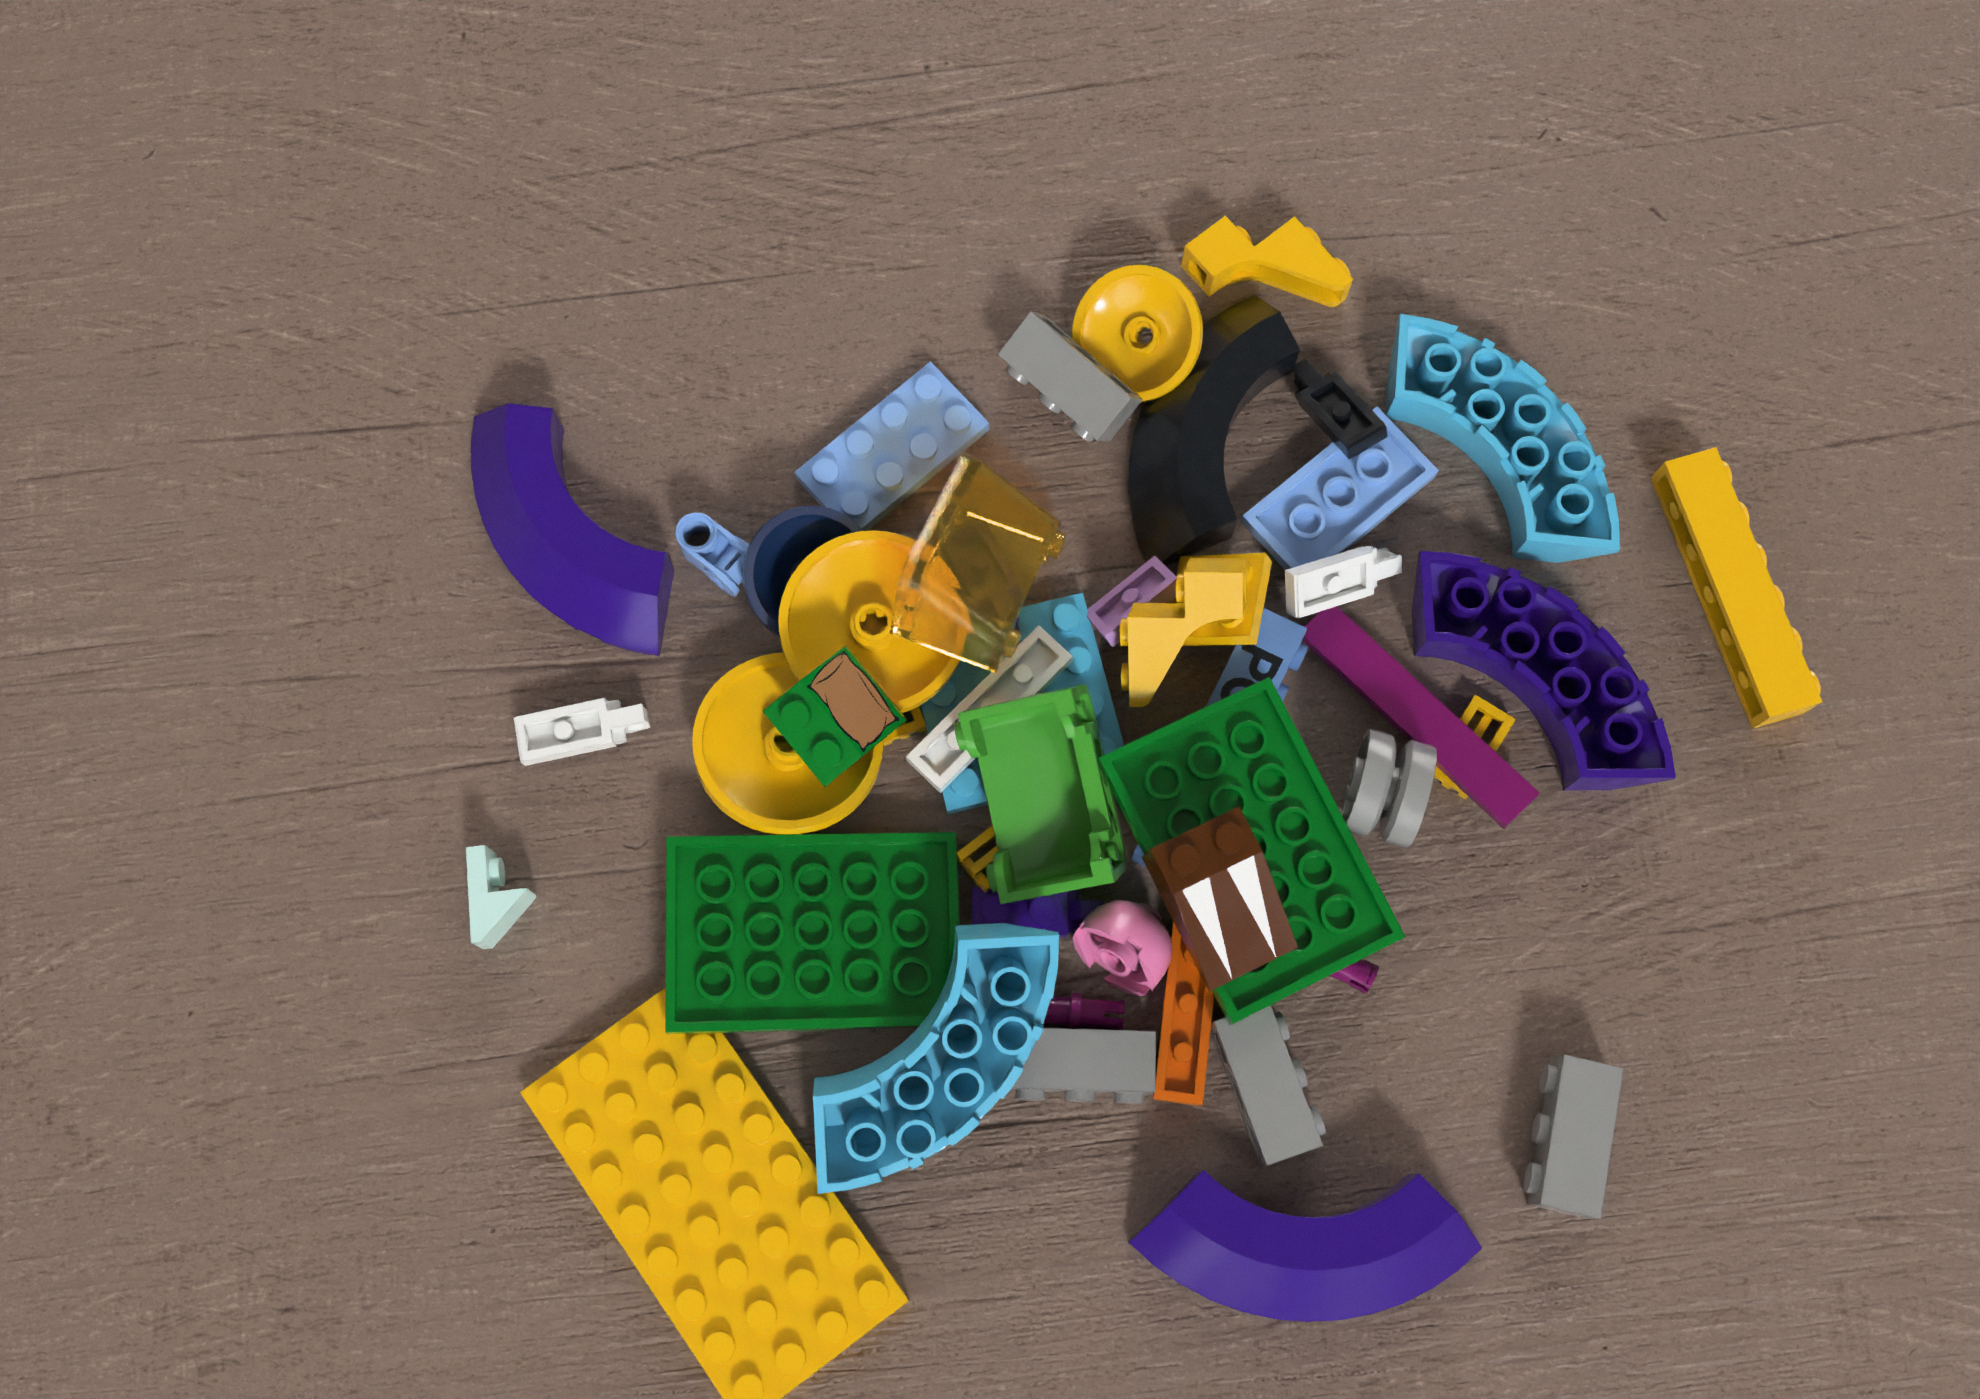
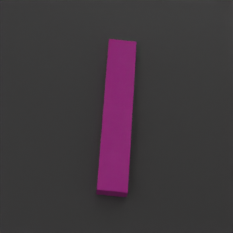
M1337 606L1320 611L1304 626L1308 629L1302 642L1309 646L1317 656L1407 740L1435 746L1437 749L1436 767L1503 829L1512 823L1539 796L1540 792Z

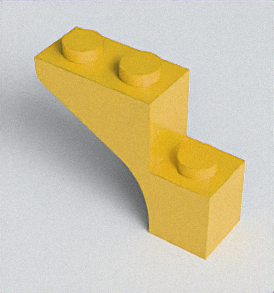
M1225 215L1185 245L1181 263L1184 271L1208 297L1225 286L1236 282L1258 281L1319 304L1335 307L1346 300L1353 282L1346 264L1339 258H1333L1321 245L1320 238L1316 232L1308 226L1304 227L1295 216L1256 246H1253L1247 231L1239 225L1235 226Z
M1189 558L1184 574L1178 573L1176 578V601L1185 603H1133L1128 617L1121 618L1120 645L1128 646V663H1122L1121 689L1122 691H1129V707H1144L1150 703L1185 640L1193 631L1213 621L1243 619L1247 606V559Z

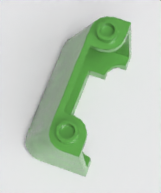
M1085 684L1075 685L958 713L960 722L955 724L956 740L961 751L967 750L971 758H978L998 851L993 857V863L987 865V878L992 892H998L1000 904L1114 883L1126 871V852L1113 793L1098 763V758L1103 756L1104 752L1091 695Z

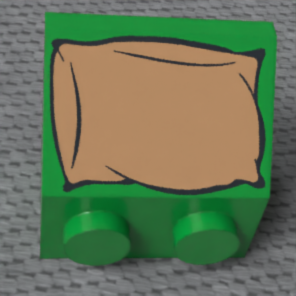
M844 646L763 710V713L824 787L907 720L847 646Z

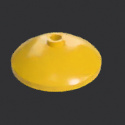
M1129 265L1105 274L1088 289L1081 299L1074 316L1072 339L1142 398L1141 402H1145L1168 394L1181 384L1192 371L1202 346V316L1193 294L1176 276L1153 266ZM1149 328L1152 332V339L1149 343L1143 344L1141 333Z

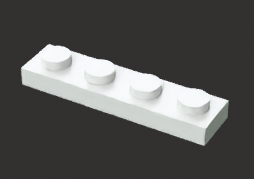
M1038 625L906 756L907 762L941 793L975 759L971 758L967 750L961 751L955 735V724L960 722L958 713L1040 694L1072 663L1073 656Z

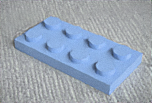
M930 361L794 472L795 477L822 507L841 512L856 522L863 531H868L990 430V424Z
M1375 407L1373 411L1385 423L1388 434L1387 438L1351 459H1348L1332 442L1242 516L1241 523L1285 570L1346 552L1433 480L1439 472L1378 407Z

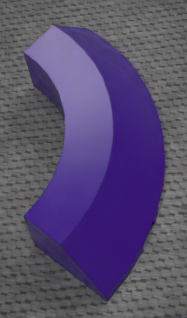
M506 403L474 416L471 438V473L475 499L489 538L510 573L533 599L564 620L575 630L579 629L600 639L603 643L660 657L674 576V568L666 552L646 549L613 536L599 527L577 506L568 491L562 458L564 428L553 408Z
M1419 552L1412 605L1414 656L1434 657L1469 666L1498 681L1515 694L1539 721L1550 740L1560 768L1563 791L1615 790L1669 781L1676 778L1671 745L1663 719H1658L1647 694L1650 689L1644 679H1638L1631 665L1623 656L1625 651L1603 626L1599 629L1588 617L1576 609L1579 605L1550 586L1546 589L1540 584L1520 576L1522 572L1512 567L1506 570L1480 562L1481 558L1456 553Z
M1201 1170L1129 1241L1156 1268L1179 1284L1211 1301L1249 1314L1272 1319L1303 1322L1344 1320L1374 1314L1403 1304L1433 1289L1460 1270L1482 1249L1459 1213L1420 1173L1407 1174L1386 1193L1354 1210L1324 1217H1300L1277 1213L1256 1206L1236 1196L1214 1180L1205 1170Z

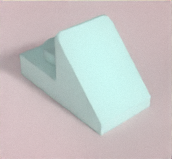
M486 845L466 847L471 943L482 949H491L536 899V894L528 888L499 891V886L505 885V867L502 858H497V853Z

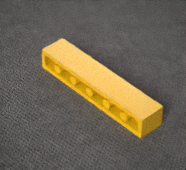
M1716 447L1665 461L1650 480L1751 728L1754 729L1808 712L1822 703L1820 683L1815 673L1809 670L1802 654L1803 645L1798 631L1791 627L1784 611L1785 601L1779 587L1773 584L1766 567V553L1763 547L1756 543L1749 527L1748 510L1738 500L1732 486V473L1729 465L1721 460Z

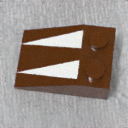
M1239 806L1151 848L1142 856L1208 991H1212L1298 948L1264 854Z

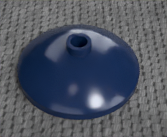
M822 506L791 508L775 515L764 523L748 545L742 570L746 599L757 619L769 631L780 637L778 619L781 599L785 587L798 565L824 543L845 534L863 531L862 528L841 512Z

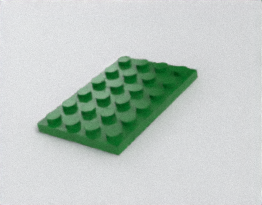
M1270 677L1098 758L1100 769L1143 854H1146L1151 848L1238 806L1242 810L1264 854L1298 948L1212 990L1229 1025L1406 937Z
M956 832L666 836L665 1033L698 1034L918 1028L937 1002L946 983L952 963L955 926H959Z

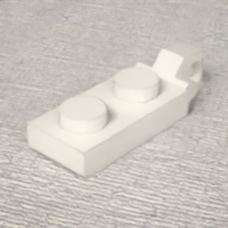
M1362 546L1285 570L1286 613L1295 618H1301L1374 595V588L1377 587L1378 580L1402 573V556L1388 551L1387 548L1377 549L1373 548V546Z
M606 698L516 716L514 718L520 763L524 766L616 747V744L627 742L626 733L650 728L648 711L643 707L642 703L622 708L619 700L608 701Z

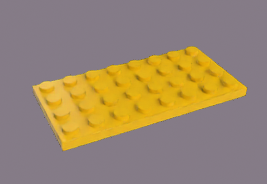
M665 987L520 1093L722 1398L781 1399L909 1301V1298L836 1193L818 1194L817 1168L815 1163L724 1033H665Z

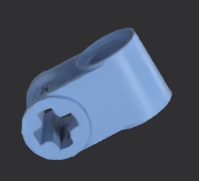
M693 512L685 515L679 520L675 532L683 556L688 562L705 573L719 588L729 595L736 597L740 592L738 586L743 581V562L749 544L741 538L732 535L703 513ZM705 532L710 535V538L704 545L697 547L687 544L688 539L694 533Z

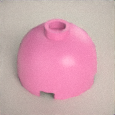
M1114 900L1100 905L1087 915L1072 937L1075 950L1082 961L1089 968L1095 962L1111 973L1102 980L1127 994L1145 996L1150 989L1153 991L1171 962L1172 943L1168 930L1163 924L1162 917L1158 911L1145 903L1138 904L1131 901Z

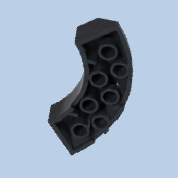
M1256 295L1229 307L1203 325L1200 354L1190 374L1171 392L1160 398L1145 401L1142 406L1133 434L1129 459L1128 493L1132 513L1131 520L1138 547L1145 563L1153 556H1156L1167 566L1179 561L1180 556H1191L1232 537L1237 517L1230 503L1225 483L1224 449L1226 438L1234 420L1246 403L1248 404L1263 389L1278 379L1293 372L1291 366L1295 365L1300 352V348L1281 312Z

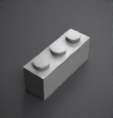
M1030 311L998 353L1008 363L1005 370L1015 380L1023 385H1027L1030 382L1041 392L1038 399L1053 412L1059 414L1062 410L1074 420L1071 428L1088 442H1092L1094 439L1110 442L1143 400L1043 314Z
M1270 1005L1229 1025L1226 1017L1214 1021L1211 1024V1033L1260 1167L1268 1166L1323 1146L1320 1135L1326 1134L1324 1122L1318 1108L1315 1105L1308 1106L1302 1090L1303 1087L1308 1086L1307 1078L1299 1059L1290 1058L1284 1042L1290 1039V1034L1280 1011L1273 1012Z
M1044 1028L1039 1041L1036 1040L1028 1059L1023 1065L1024 1070L1010 1091H1015L1016 1100L1042 1101L1045 1100V1092H1065V1101L1094 1102V1093L1114 1094L1115 1103H1144V1095H1152L1155 1092L1156 1031Z
M1565 1054L1551 1058L1550 1064L1544 1065L1539 1083L1540 1093L1545 1094L1542 1113L1536 1114L1531 1133L1532 1142L1537 1143L1534 1163L1530 1162L1527 1165L1523 1182L1524 1191L1529 1193L1527 1205L1585 1219H1601L1624 1068Z

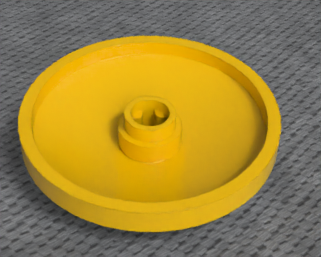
M875 530L859 531L839 536L824 543L810 553L798 565L785 587L778 619L782 650L790 670L798 681L844 646H847L901 713L910 711L927 702L947 684L960 663L968 630L965 598L955 575L947 564L931 549L912 538L897 533Z
M783 652L762 655L741 663L728 671L712 686L703 699L695 718L692 736L693 757L698 777L706 793L730 818L746 827L775 835L807 834L822 830L839 822L863 802L877 779L883 756L884 739L824 787L763 713V710L798 682L790 670Z

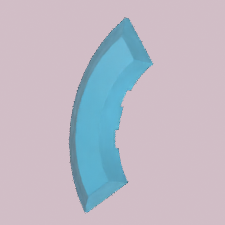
M1400 314L1387 376L1385 415L1390 420L1406 422L1436 433L1465 452L1480 467L1492 483L1504 506L1512 538V558L1561 563L1618 553L1620 551L1619 517L1615 495L1610 493L1603 471L1606 465L1601 455H1596L1589 439L1584 433L1587 428L1569 403L1563 404L1545 385L1547 380L1523 360H1520L1518 363L1510 356L1495 349L1496 343L1484 338L1483 341L1456 331L1458 326L1434 319Z
M1007 923L955 926L954 951L946 983L937 1002L920 1026L903 1043L870 1064L852 1071L814 1078L813 1110L818 1194L851 1190L883 1181V1177L911 1167L913 1170L924 1164V1159L941 1151L949 1144L953 1146L967 1136L980 1124V1119L992 1109L997 1101L1007 1095L1024 1070L1023 1065L1028 1059L1036 1040L1039 1041L1044 1030L1043 1024L1051 998L1053 999L1058 971V932Z

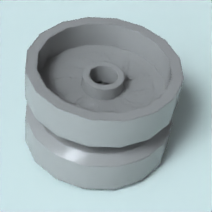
M1368 728L1349 772L1342 816L1351 833L1364 837L1376 827L1380 818V833L1383 841L1408 848L1412 845L1418 833L1428 804L1435 775L1437 749L1435 746L1410 740L1402 747L1396 759L1397 745L1393 735Z

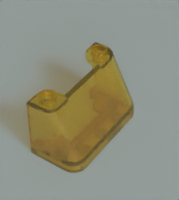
M963 453L903 566L897 585L890 634L997 673L1004 656L1012 659L1022 634V631L1014 629L1017 616L1041 565H1046L1050 557L1057 560L1061 554L1067 536L1066 533L1060 532L1061 521L982 459Z

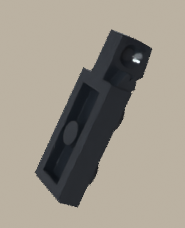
M1306 358L1291 366L1295 378L1293 382L1298 388L1294 393L1299 405L1348 459L1353 458L1388 437L1385 423L1336 371L1333 373L1328 372L1322 376Z

